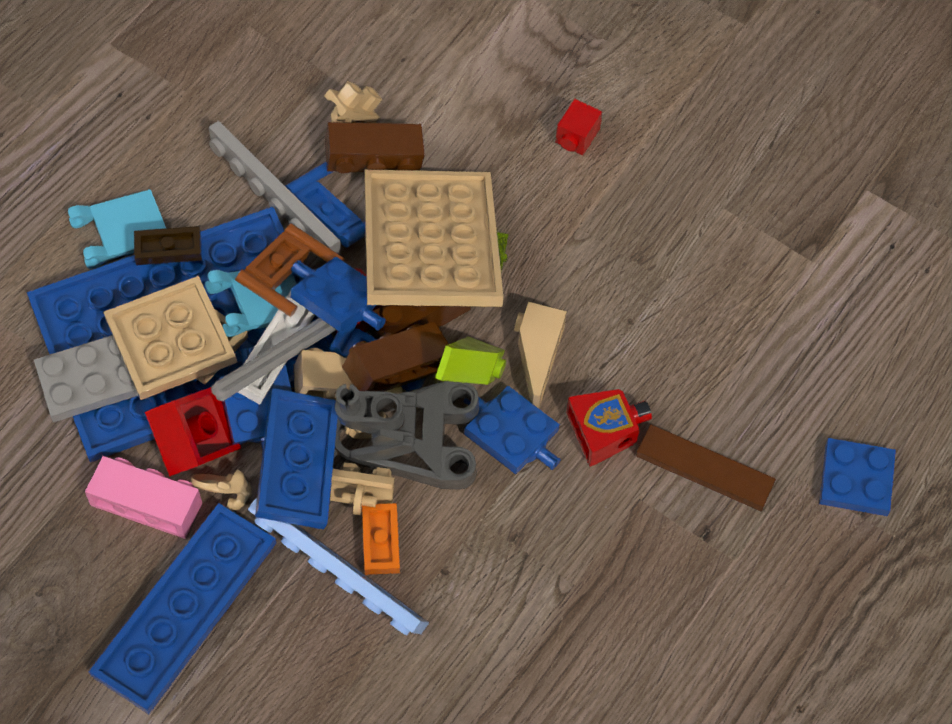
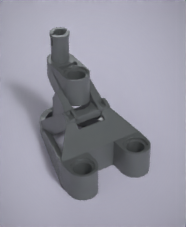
M444 381L399 394L384 391H358L357 387L353 384H350V389H347V384H343L337 389L335 411L338 419L335 449L345 460L372 469H377L378 467L391 470L392 475L440 489L460 490L466 489L473 484L477 475L475 457L466 448L444 447L445 424H468L478 415L479 399L478 392L474 386L469 383ZM459 398H466L471 402L468 407L462 409L455 407L453 403ZM416 407L424 409L422 440L415 438ZM397 410L394 416L390 418L379 416L380 411L385 413ZM345 426L372 434L373 446L349 451L340 442L342 429ZM415 452L432 471L388 459ZM455 463H464L468 466L467 471L463 474H454L450 471V468Z

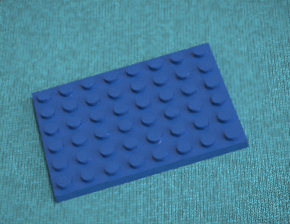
M274 207L201 231V261L136 265L133 255L27 292L49 354L112 336L104 311L199 276L205 288V282L209 281L208 273L213 270L227 273L245 270L260 253L284 232ZM292 272L296 284L303 280L300 276ZM231 287L215 294L208 293L205 288L215 310L225 317L230 313L241 314ZM315 315L311 323L317 320L319 317ZM267 327L247 330L248 338L234 352L237 363L219 369L205 385L199 380L194 379L143 400L136 396L73 416L90 463L102 459L103 456L107 457L155 439L145 412L210 388L218 381L219 377L226 376L243 366L239 350L244 348L247 350L248 347H253L254 349ZM330 333L307 349L318 348L324 352H330L329 347L334 340L332 334ZM299 354L285 363L291 388L294 387V364Z

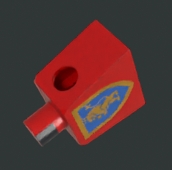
M620 389L568 397L566 413L589 467L633 446L638 439V424L652 419L651 410L646 401L629 405L624 392Z

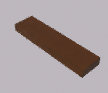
M650 424L636 454L638 458L761 512L776 480L771 476Z

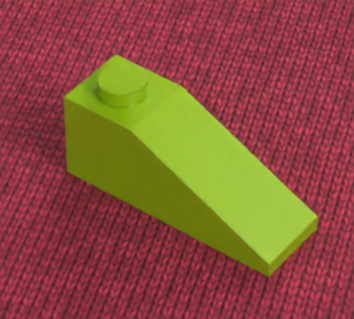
M469 336L446 345L435 378L441 381L488 385L495 381V378L500 379L503 374L506 360L502 359L505 350Z

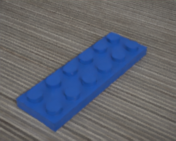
M218 503L89 670L90 676L149 715L277 544L276 538Z

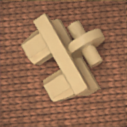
M347 81L340 91L329 89L324 95L327 100L333 101L336 104L331 113L332 122L355 123L357 120L375 123L380 118L374 109L382 101V98L372 87L365 86L361 90L356 84Z
M344 462L340 469H333L330 501L354 504L353 514L361 515L362 506L376 508V504L393 503L395 478L392 477L391 470L378 467L373 470V474L360 473V467L356 464Z

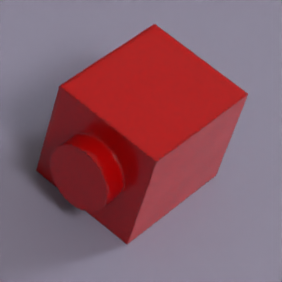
M574 99L557 124L555 143L561 145L567 151H574L583 156L600 130L602 111Z

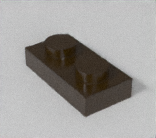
M200 226L134 231V257L136 265L201 261Z

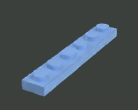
M255 498L253 503L248 508V510L254 515L256 512L257 498ZM262 518L254 520L258 526L271 533L275 530L283 536L281 543L292 551L298 553L301 549L309 555L310 558L307 562L322 573L329 570L336 575L335 583L351 594L356 590L364 596L365 599L362 603L370 610L379 615L384 611L393 619L390 624L405 635H408L409 632L422 634L429 624L428 621L299 525Z

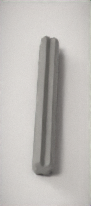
M318 318L215 382L211 387L212 393L216 396L217 400H226L336 329L321 318Z

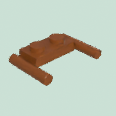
M290 223L286 230L260 253L245 270H241L235 280L289 317H292L298 306L276 292L275 289L292 273L293 264L298 260L303 262L310 251L326 262H329L334 257H338L342 261L345 258Z

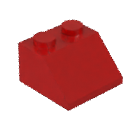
M211 387L145 412L169 477L241 449L240 444H232L223 401L217 400L211 391Z

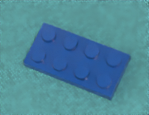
M272 388L268 403L255 512L256 518L325 529L328 523L338 419L335 411L336 400Z

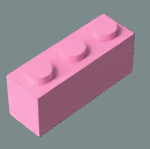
M103 456L85 490L91 506L186 539L202 505L199 489L195 488L191 482L182 479L177 482L165 478L157 470L148 468L145 471L136 468L131 462L119 457L113 460Z

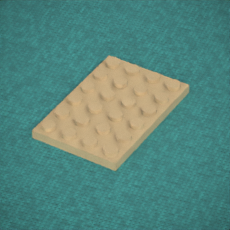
M365 170L367 305L503 306V287L491 172Z

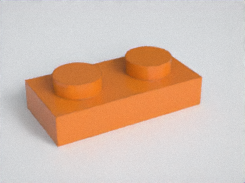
M397 503L376 504V508L362 506L365 575L400 573Z

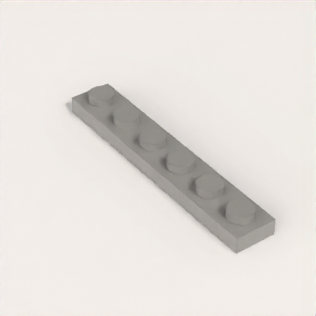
M219 120L209 126L211 138L209 145L218 157L223 156L229 162L232 171L239 177L243 176L248 181L252 191L259 197L263 196L269 202V206L274 207L277 216H283L289 224L292 223L341 255L340 240Z

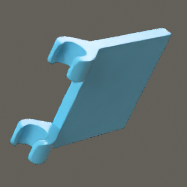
M151 189L91 206L76 205L68 209L70 224L75 229L83 227L94 220L103 246H89L83 250L84 262L89 269L97 268L108 260L134 253V231L166 228Z
M213 270L208 273L209 281L205 282L207 292L215 294L231 287L241 314L230 313L225 317L227 324L224 323L222 327L226 336L232 337L247 330L268 327L279 309L238 283L235 279L240 271L227 273ZM291 273L275 289L276 292L285 298L288 296L291 288L296 285L293 274Z

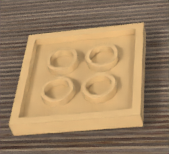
M199 276L104 311L105 319L140 400L237 363L236 355Z

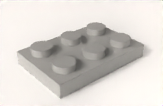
M113 335L34 359L53 422L139 396Z

